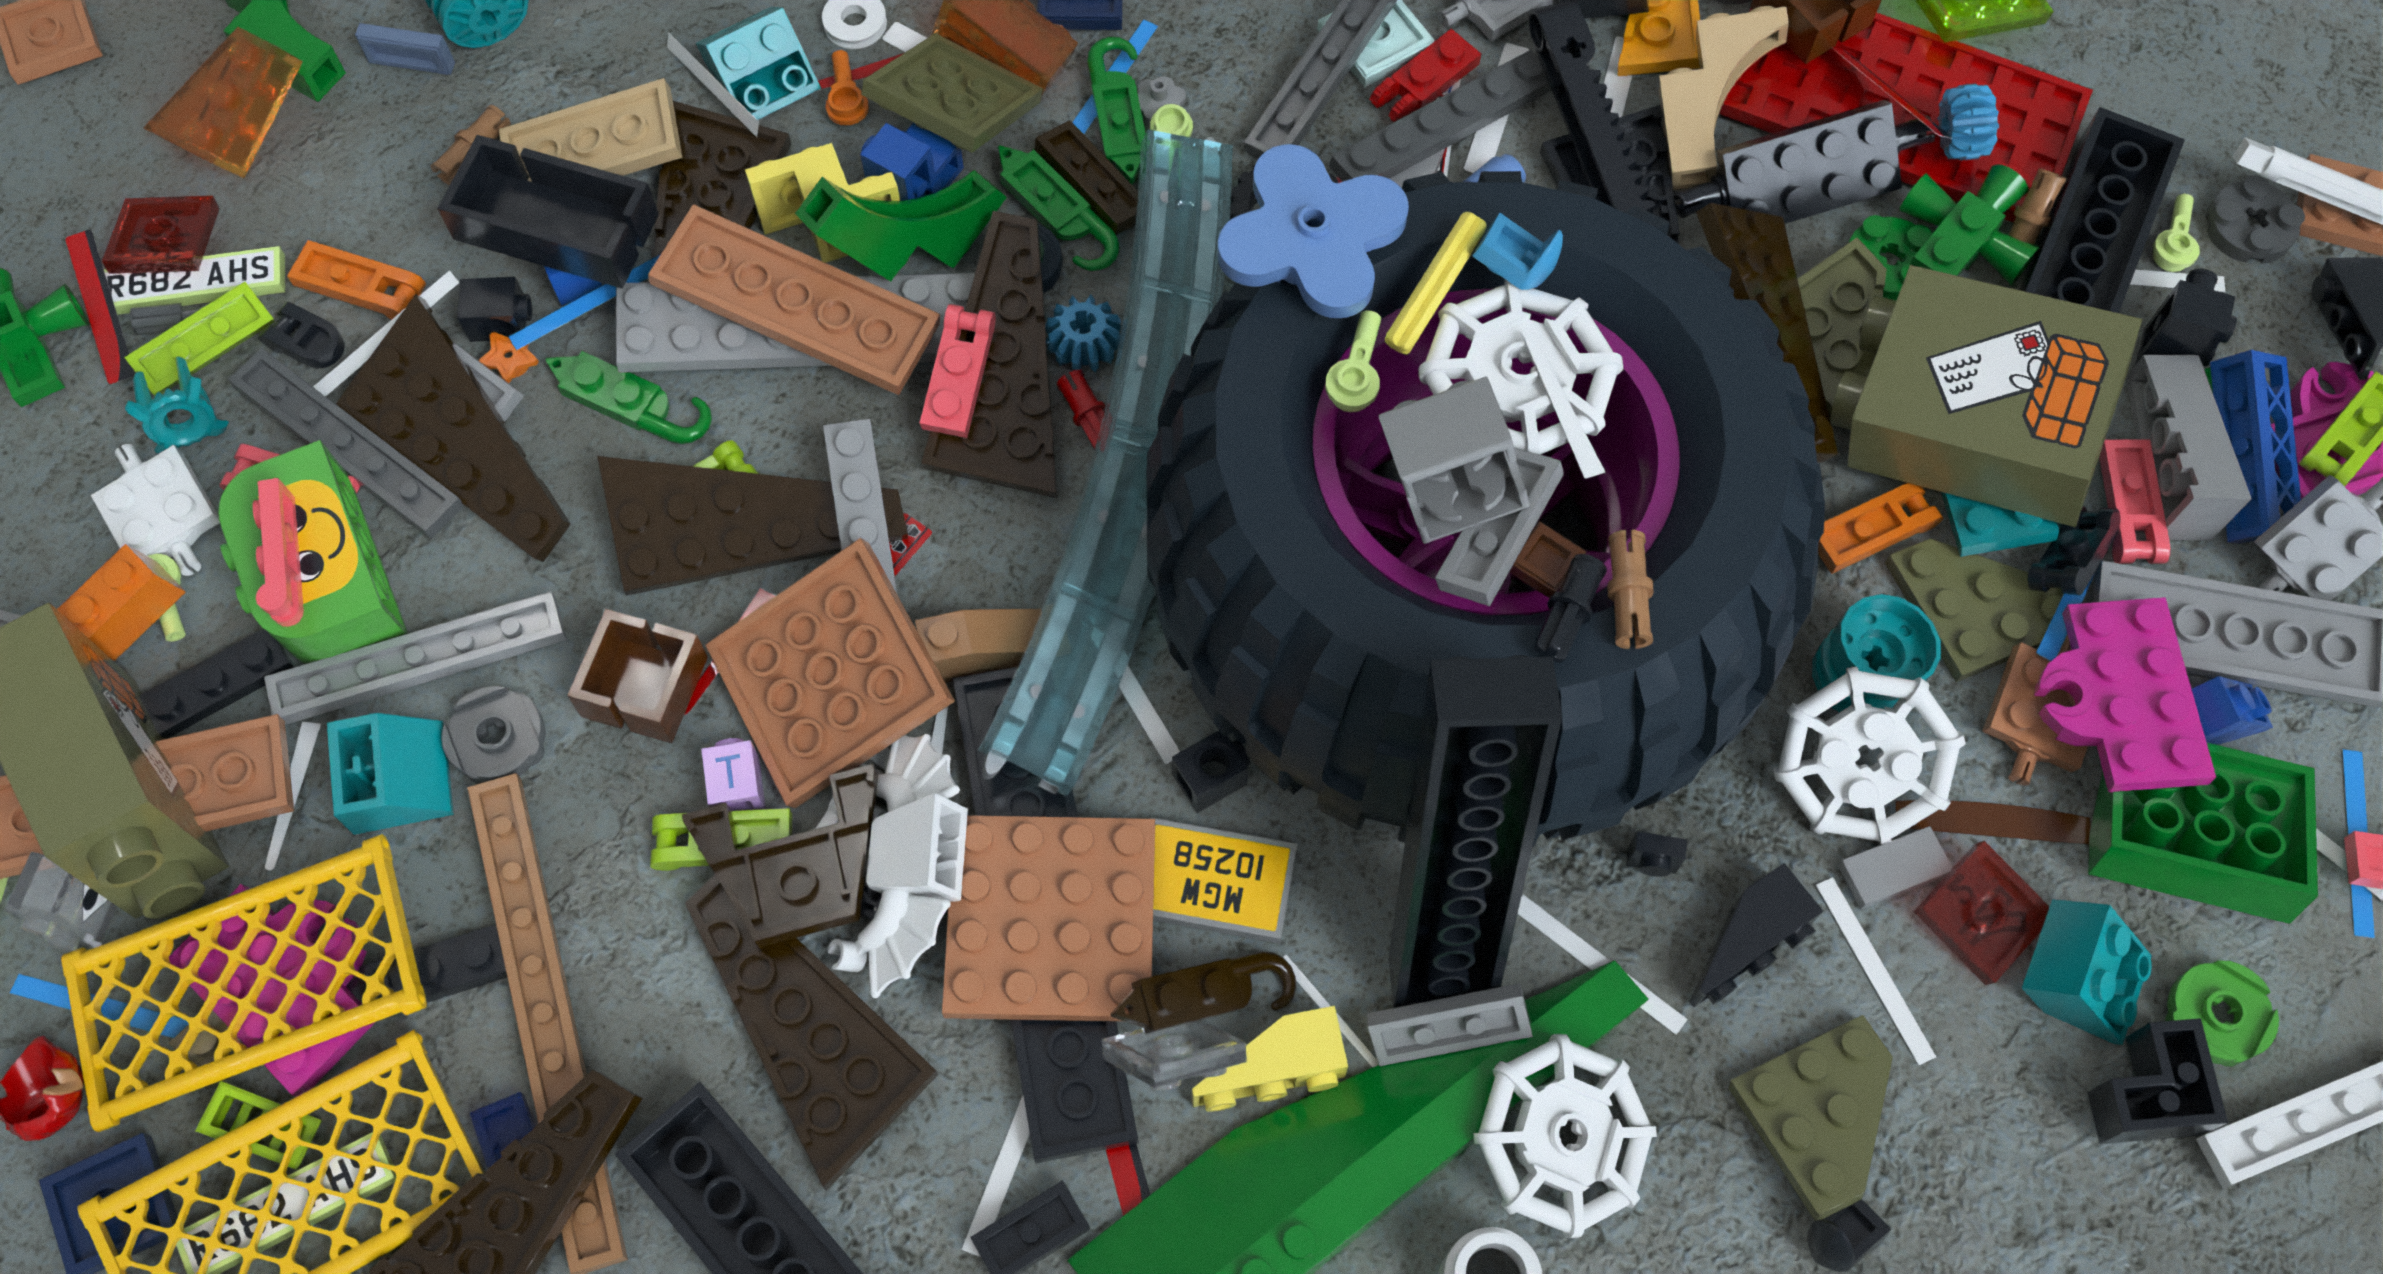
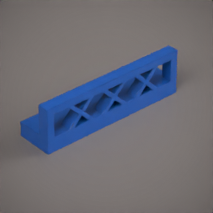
M2249 350L2210 362L2213 396L2252 498L2226 525L2227 542L2237 544L2255 541L2280 519L2279 506L2285 515L2301 501L2287 358ZM2265 368H2269L2271 387L2266 381ZM2270 415L2275 423V432L2270 424ZM2274 460L2279 466L2280 478L2275 472Z

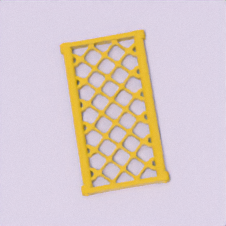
M384 834L364 840L359 848L90 950L82 947L62 955L61 962L63 973L66 977L87 1095L89 1120L94 1131L101 1132L119 1125L121 1118L400 1012L407 1016L427 1007L392 863L393 857L389 842ZM372 864L375 865L381 891L379 895H373L362 888V882L366 876V867ZM336 879V881L344 886L345 892L335 910L327 914L315 908L314 900L318 894L319 884ZM357 894H363L373 899L375 904L365 924L360 928H355L343 920L345 911ZM287 897L295 903L296 912L286 929L282 932H277L266 925L270 903ZM384 911L392 939L390 943H385L373 935V929ZM314 912L325 918L326 925L313 946L307 947L296 941L295 933L306 914ZM238 915L247 922L248 928L237 948L228 950L218 944L217 938L222 929V921ZM344 927L354 932L356 939L345 959L338 962L326 956L324 949L335 929ZM264 930L277 938V944L267 962L263 965H258L250 961L246 953L256 935ZM190 934L199 941V948L190 964L186 968L181 969L169 961V956L174 946L173 940ZM373 941L383 946L386 953L376 972L372 976H366L355 970L354 963L363 946L367 942ZM294 945L303 949L307 954V958L297 976L292 980H288L276 973V966L286 948ZM212 949H217L228 956V963L219 979L211 984L198 976V970L207 954ZM142 952L144 956L150 959L151 965L141 983L136 987H132L121 980V973L126 963L125 958ZM395 958L403 989L394 992L384 983V977ZM319 960H325L333 964L337 970L327 991L322 995L308 990L305 986L306 979ZM245 963L257 970L258 977L247 996L240 999L228 992L227 985L238 966ZM167 967L177 972L180 980L170 998L165 1002H161L153 998L149 991L159 972ZM93 970L95 974L102 978V985L91 1002L86 973ZM349 975H355L363 979L367 985L362 997L363 1004L345 1011L344 1008L335 1002V996L345 978ZM274 978L286 984L287 993L278 1009L270 1014L258 1008L256 1001L267 981ZM197 982L209 990V995L199 1013L195 1017H190L181 1012L178 1005L189 985ZM115 986H120L130 992L131 999L120 1018L114 1021L101 1013V1007L111 990ZM304 993L317 1001V1008L313 1014V1023L296 1030L293 1025L287 1022L286 1015L296 997ZM222 997H226L238 1004V1012L228 1029L224 1032H220L208 1025V1017L218 1000ZM147 1000L159 1007L160 1014L149 1033L143 1036L130 1028V1021L140 1004ZM256 1012L268 1020V1026L264 1032V1042L247 1048L238 1041L237 1033L248 1014ZM176 1015L189 1023V1030L179 1047L175 1051H171L159 1043V1036L169 1019ZM96 1019L107 1023L111 1027V1033L101 1050L95 1025ZM205 1030L215 1035L219 1040V1044L214 1053V1061L198 1067L188 1058V1052L198 1034ZM124 1034H128L139 1040L140 1048L129 1067L123 1070L111 1063L110 1055L120 1038ZM157 1049L168 1055L169 1064L165 1070V1080L148 1085L147 1082L139 1077V1070L149 1053ZM104 1068H108L120 1076V1082L115 1091V1099L110 1101Z
M413 1029L396 1038V1045L103 1199L97 1195L78 1205L79 1217L85 1228L88 1229L107 1273L127 1274L126 1269L132 1266L150 1271L152 1274H179L169 1269V1261L177 1242L183 1238L205 1245L206 1252L196 1274H206L214 1252L221 1248L242 1255L243 1263L238 1274H247L251 1263L255 1259L277 1263L280 1267V1274H350L408 1242L413 1237L412 1231L460 1189L459 1185L448 1181L446 1178L449 1163L456 1150H459L472 1178L477 1173L483 1174L485 1172L427 1056L428 1053L422 1043V1036ZM414 1059L428 1090L421 1093L403 1088L400 1084L402 1077L401 1065ZM392 1070L391 1075L389 1077H381L385 1073ZM370 1081L385 1088L387 1091L381 1113L375 1119L354 1115L351 1112L353 1102L351 1091ZM399 1093L416 1096L423 1100V1107L418 1121L411 1129L394 1126L387 1121V1115L393 1099ZM342 1097L338 1104H332V1101ZM435 1103L451 1133V1137L447 1139L427 1135L423 1131V1125L429 1109ZM321 1107L337 1117V1123L331 1139L324 1146L308 1143L301 1139L302 1117ZM351 1119L373 1126V1134L368 1148L361 1156L341 1152L337 1148V1142L343 1126ZM291 1124L289 1130L282 1131L281 1128ZM387 1129L407 1134L410 1138L404 1159L397 1166L377 1162L373 1157L380 1134ZM270 1134L286 1143V1151L278 1170L273 1173L254 1169L250 1165L252 1156L251 1144ZM420 1140L434 1141L444 1144L446 1147V1154L441 1168L434 1176L417 1173L410 1169L411 1158ZM300 1146L319 1150L323 1154V1160L317 1176L310 1183L290 1179L286 1173L294 1150ZM240 1151L236 1158H231L230 1155ZM336 1156L356 1160L360 1165L353 1188L348 1193L333 1191L325 1188L323 1185V1179L329 1163ZM219 1161L235 1171V1177L229 1193L223 1200L204 1197L198 1190L201 1182L200 1171ZM372 1166L392 1170L396 1174V1181L391 1195L384 1203L366 1200L359 1195V1189L366 1171ZM249 1173L268 1177L272 1181V1187L266 1203L262 1209L257 1211L241 1207L235 1201L242 1179ZM409 1176L428 1180L433 1185L431 1193L432 1205L412 1216L409 1212L398 1208L396 1205V1199L402 1183ZM189 1178L185 1185L181 1186L179 1182ZM286 1183L305 1187L309 1191V1197L303 1213L295 1221L277 1217L272 1212L278 1191ZM166 1189L179 1194L183 1198V1205L176 1223L170 1228L157 1226L147 1221L148 1199ZM445 1191L452 1192V1194L442 1199V1194ZM322 1193L341 1197L346 1202L340 1223L332 1231L314 1227L309 1222L316 1198ZM199 1200L219 1206L221 1211L215 1229L208 1238L190 1235L184 1231V1223L194 1202ZM359 1203L378 1207L383 1213L380 1224L382 1232L362 1243L346 1233V1226L354 1206ZM136 1206L132 1213L127 1212L128 1209ZM233 1211L252 1214L258 1220L251 1242L246 1248L234 1247L221 1241L223 1228L229 1214ZM115 1216L119 1220L127 1222L131 1227V1232L120 1255L104 1223ZM401 1218V1222L392 1226L394 1219ZM270 1221L291 1225L295 1230L288 1253L281 1259L261 1254L258 1251L260 1238L266 1224ZM145 1228L164 1232L168 1236L167 1246L161 1261L156 1266L135 1262L131 1257L138 1235ZM307 1231L328 1235L332 1240L329 1253L331 1260L311 1271L295 1261V1254L300 1240ZM347 1245L351 1247V1249L341 1254L343 1247Z

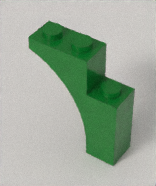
M225 0L230 8L240 13L233 18L223 31L238 57L316 102H319L346 74L333 47L306 31L292 18L288 7V0Z
M975 170L958 182L934 194L905 201H881L860 197L847 192L822 176L795 214L815 235L891 282L899 270L907 263L917 246L954 269L988 224L992 212L998 211L1007 197L988 179Z

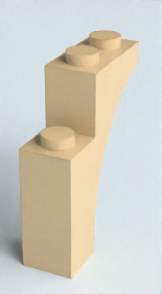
M1760 6L1748 13L1735 15L1716 13L1704 20H1698L1696 45L1700 69L1678 68L1666 75L1659 76V100L1673 190L1689 188L1709 182L1710 178L1716 175L1717 161L1714 132L1721 107L1736 81L1754 62L1772 49L1786 43L1789 24L1786 7Z

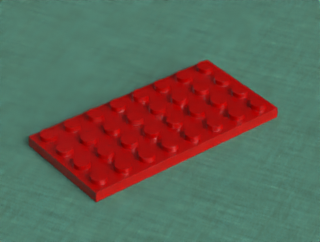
M1877 12L1871 26L1842 43L1838 40L1835 48L1850 53L1924 115H1928L1938 126L1939 103L1946 89L1967 84L1989 86L1992 94L1996 97V110L1999 111L1997 116L1999 124L1996 132L1997 142L1993 146L1990 155L1972 160L1948 159L1940 146V136L1933 131L1926 132L1927 134L1935 133V141L1933 143L1900 151L1898 154L1902 182L1914 186L1927 173L1956 202H1959L1967 191L1976 196L1990 168L1996 164L2007 166L2020 174L2026 181L2029 190L2038 168L2062 176L2093 92L2090 88ZM1785 43L1763 55L1741 75L1728 93L1719 113L1772 134L1882 100L1892 103L1895 125L1917 119L1834 49H1830L1804 64ZM2027 194L2003 213L2006 215L2005 220L2014 223L2017 217L2014 215V211L2017 205L2022 206Z

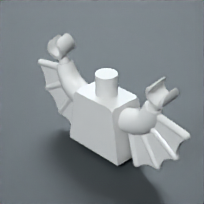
M924 734L921 737L904 735L892 743L885 774L876 769L878 774L876 796L886 800L888 813L876 817L871 825L865 880L870 889L882 893L881 901L874 918L859 933L856 942L834 939L828 946V954L840 956L838 962L832 966L833 970L861 971L865 966L868 952L870 995L873 998H878L890 983L901 978H910V972L919 956L936 944L937 927L946 910L950 908L951 902L961 900L968 809L949 800V798L960 791L959 786L951 778V758L948 754L943 755L933 749L930 742L931 737L928 734ZM862 763L858 767L866 766L867 764Z

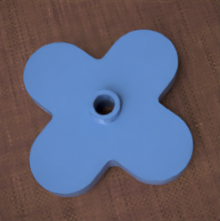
M1285 144L1267 150L1257 160L1253 175V192L1260 209L1232 218L1224 225L1219 234L1217 255L1222 271L1234 282L1245 286H1264L1274 282L1280 283V280L1297 285L1305 303L1314 312L1325 317L1347 318L1359 313L1371 300L1375 281L1374 268L1366 252L1391 244L1403 233L1409 208L1405 192L1394 181L1378 175H1363L1340 183H1334L1330 179L1321 159L1311 150L1299 145Z

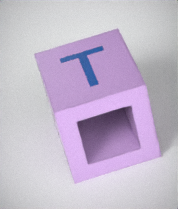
M729 738L718 741L714 747L701 749L709 807L727 803L731 811L766 809L760 760L751 740L743 741L738 738Z

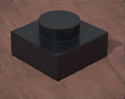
M1637 831L1628 846L1626 866L1638 867L1641 873L1655 877L1668 876L1670 873L1676 874L1686 859L1687 839Z

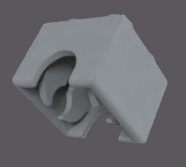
M1487 376L1474 381L1457 382L1446 391L1418 401H1404L1395 406L1393 410L1379 414L1384 434L1424 544L1530 507L1527 491L1516 464L1517 455L1512 437Z

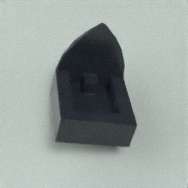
M1861 1199L1824 1219L1814 1221L1808 1231L1807 1242L1811 1255L1817 1264L1837 1272H1847L1883 1241L1890 1233L1891 1228Z

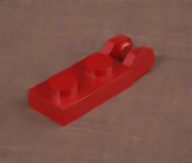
M1451 28L1391 75V77L1386 78L1372 91L1369 100L1378 109L1400 94L1402 96L1401 100L1394 104L1388 115L1390 120L1395 122L1437 99L1480 64L1482 53Z

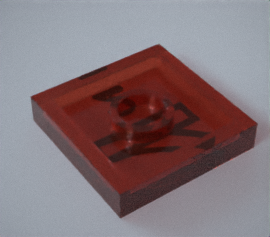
M214 196L125 198L102 259L108 273L199 271L220 209Z
M1982 841L1971 847L1913 912L1985 985H1989L1998 981L2041 932L2049 906L1985 841Z

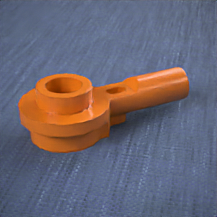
M837 50L831 55L835 83L831 85V91L828 94L825 108L829 119L834 123L853 125L866 117L869 112V102L867 97L861 95L862 91L856 86V83L852 81L848 53L844 50Z

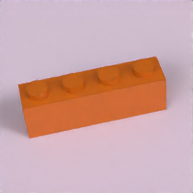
M125 544L57 610L108 657L115 661L186 591L157 561Z

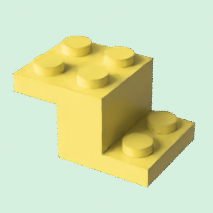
M832 143L819 147H810L800 153L777 160L764 161L758 166L745 169L765 235L803 223L795 212L822 176L847 192L860 197L881 201H900L898 186L892 172L880 176H869L860 182L848 185ZM811 231L822 262L826 263L848 256Z

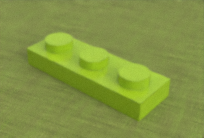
M243 282L124 358L135 372L141 371L144 373L148 389L156 396L158 391L163 394L166 388L171 389L179 384L176 357L180 356L185 359L189 371L193 375L265 329L266 326L273 324L275 320L248 284Z

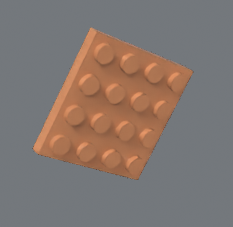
M862 538L705 644L786 806L797 808L830 786L829 775L858 767L955 702L869 542Z
M967 815L961 900L951 902V906L948 908L942 1004L943 1017L952 1019L1122 1021L1111 1017V1012L1133 990L1131 983L1152 976L1155 819ZM1125 1007L1124 1011L1128 1014V1009Z

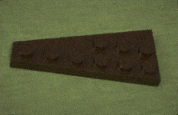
M714 875L685 902V905L740 1014L774 1088L794 1125V1129L815 1168V1172L823 1188L827 1191L938 1076V1073L797 938L759 948L726 895L718 878Z
M596 1070L590 1071L544 1113V1119L521 1140L515 1139L500 1152L502 1157L483 1174L477 1173L413 1230V1237L390 1258L383 1257L369 1270L370 1274H535L643 1098Z

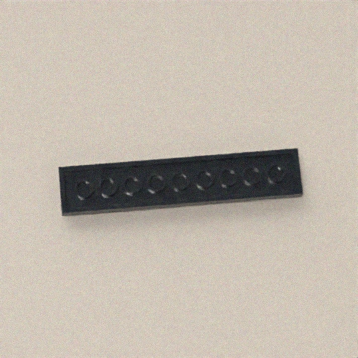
M1028 665L953 678L976 816L1078 817L1069 771L1056 794L1038 786L1062 735L1051 670L1049 669L1038 698L1035 700L1007 761L991 779H985L982 774L985 756L1004 721V717ZM1011 1020L1035 1164L1139 1143L1116 1021Z

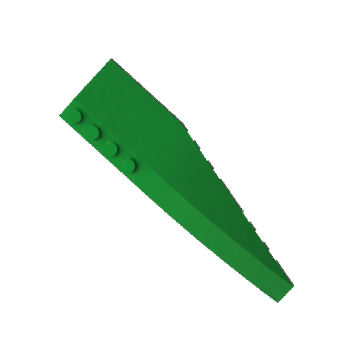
M1614 960L1526 999L1525 1004L1533 1037L1384 1066L1377 1065L1339 1082V1085L1334 1088L1316 1092L1235 1128L1079 1250L1067 1262L1076 1274H1313L1474 1143L1473 1133L1479 1132L1495 1079L1492 1070L1500 1061L1508 1063L1549 1042L1553 1034H1566L1570 1041L1590 1049L1649 999ZM1551 1064L1525 1077V1079L1534 1088L1545 1085L1555 1077L1554 1065ZM1514 1091L1506 1116L1520 1106L1523 1101Z

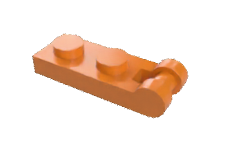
M310 240L306 242L287 275L293 286L382 313L391 320L407 307L415 294L420 296L426 286V282L413 272ZM388 285L397 288L393 296L384 293Z
M1905 483L1825 521L1824 533L1818 541V555L1830 573L1833 574L1917 533L1921 534L1933 529L1943 521L1944 517L1936 506H1929L1923 497L1926 491L1922 486ZM1907 506L1912 516L1908 517L1902 507Z

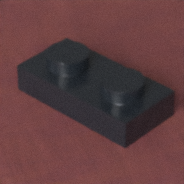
M1062 1180L970 1238L990 1274H1020L1091 1229Z

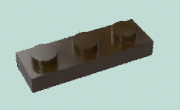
M1071 120L1036 137L1034 150L1091 205V210L1114 231L1115 235L1143 221L1145 198Z

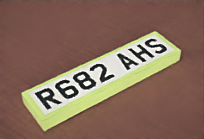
M280 246L193 257L173 269L165 261L104 269L117 315L130 313V309L136 307L181 303L182 306L213 302L243 282L248 284L256 296L285 292V254ZM182 259L172 260V261H173L174 263H177V262L181 261Z
M373 1132L338 1150L356 1156L363 1155L368 1148ZM380 1134L373 1157L377 1162L394 1166ZM341 1156L332 1158L323 1179L324 1187L341 1193L351 1191L360 1169L359 1163L356 1160ZM323 1158L287 1176L293 1180L310 1183L315 1180ZM377 1166L370 1167L362 1181L359 1195L365 1199L394 1184L396 1181L395 1172ZM272 1184L236 1202L237 1205L255 1211L262 1209ZM283 1184L273 1204V1214L292 1221L298 1220L305 1208L309 1191L305 1187ZM327 1193L320 1194L316 1198L309 1217L310 1224L313 1226L344 1210L346 1207L345 1200ZM219 1210L184 1228V1231L187 1234L201 1238L210 1237L221 1211ZM241 1211L231 1212L223 1228L221 1241L234 1247L246 1248L251 1242L258 1223L256 1216ZM277 1221L268 1222L260 1238L258 1251L261 1253L294 1236V1228L291 1225ZM186 1238L180 1239L176 1246L186 1273L196 1274L206 1252L205 1245ZM222 1248L218 1249L213 1254L206 1274H220L242 1263L243 1257L237 1252Z

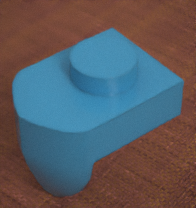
M1499 213L1489 225L1472 256L1487 266L1490 271L1500 275L1517 288L1529 290L1541 285L1554 270L1561 252L1563 234L1560 230H1556L1543 243L1509 218Z

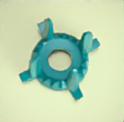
M180 356L176 357L175 360L180 390L176 389L173 392L170 388H166L164 394L158 391L155 398L152 399L144 373L139 371L136 372L133 378L136 403L128 400L125 406L128 414L142 422L143 430L149 439L157 443L154 451L158 454L172 445H175L177 448L190 446L193 443L200 442L207 436H218L225 432L229 423L226 420H217L207 392L201 386V378L191 376L185 359ZM176 409H184L192 414L187 421L172 424L168 420L167 413Z

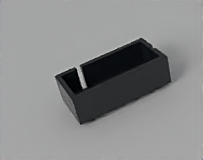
M476 135L437 208L453 240L622 289L639 257L636 246L644 247L659 216L651 190L646 182L527 148H523L519 155L515 145L481 135Z

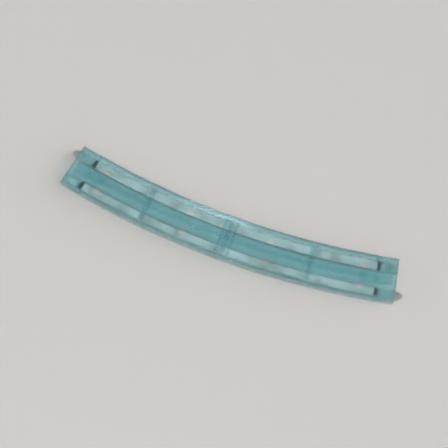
M1147 130L1142 140L1137 216L1130 279L1117 357L1104 416L1082 496L1052 584L1014 676L978 751L986 754L982 766V774L985 779L993 778L1005 762L1009 761L1040 777L1039 787L1053 794L1057 792L1065 796L1069 794L1094 746L1149 608L1155 588L1147 577V452L1158 434V415L1169 379L1183 354L1191 356V345L1223 294L1225 274L1218 263V238L1224 225L1230 221L1233 145L1218 143L1212 137L1202 140Z

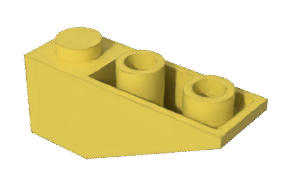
M1335 1006L1282 1016L1192 1088L1193 1107L1205 1105L1207 1112H1215L1236 1106L1235 1099L1256 1095L1258 1102H1266L1287 1096V1089L1307 1085L1309 1092H1318L1338 1086V1079L1345 1078L1348 1063Z

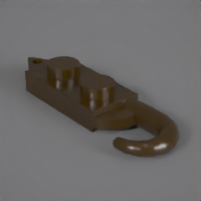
M1256 952L1231 959H1222L1139 979L1131 983L1133 990L1110 1015L1113 1018L1144 1028L1145 1034L1232 1013L1248 1005L1252 996L1251 975L1265 971L1274 972L1282 982V994L1271 1003L1272 1010L1278 1011L1285 1008L1293 1000L1296 992V976L1291 965L1284 957L1274 952ZM1125 1007L1128 1009V1014L1124 1011Z

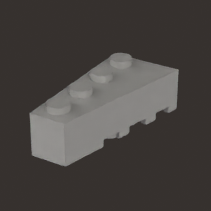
M2143 355L2126 377L2137 439H2150L2169 540L2211 541L2252 499L2199 355Z

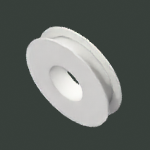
M829 0L822 12V22L827 37L834 44L846 49H861L874 44L883 36L887 27L885 8L880 0ZM853 13H859L866 17L861 24L855 26L847 25L843 22L846 16Z

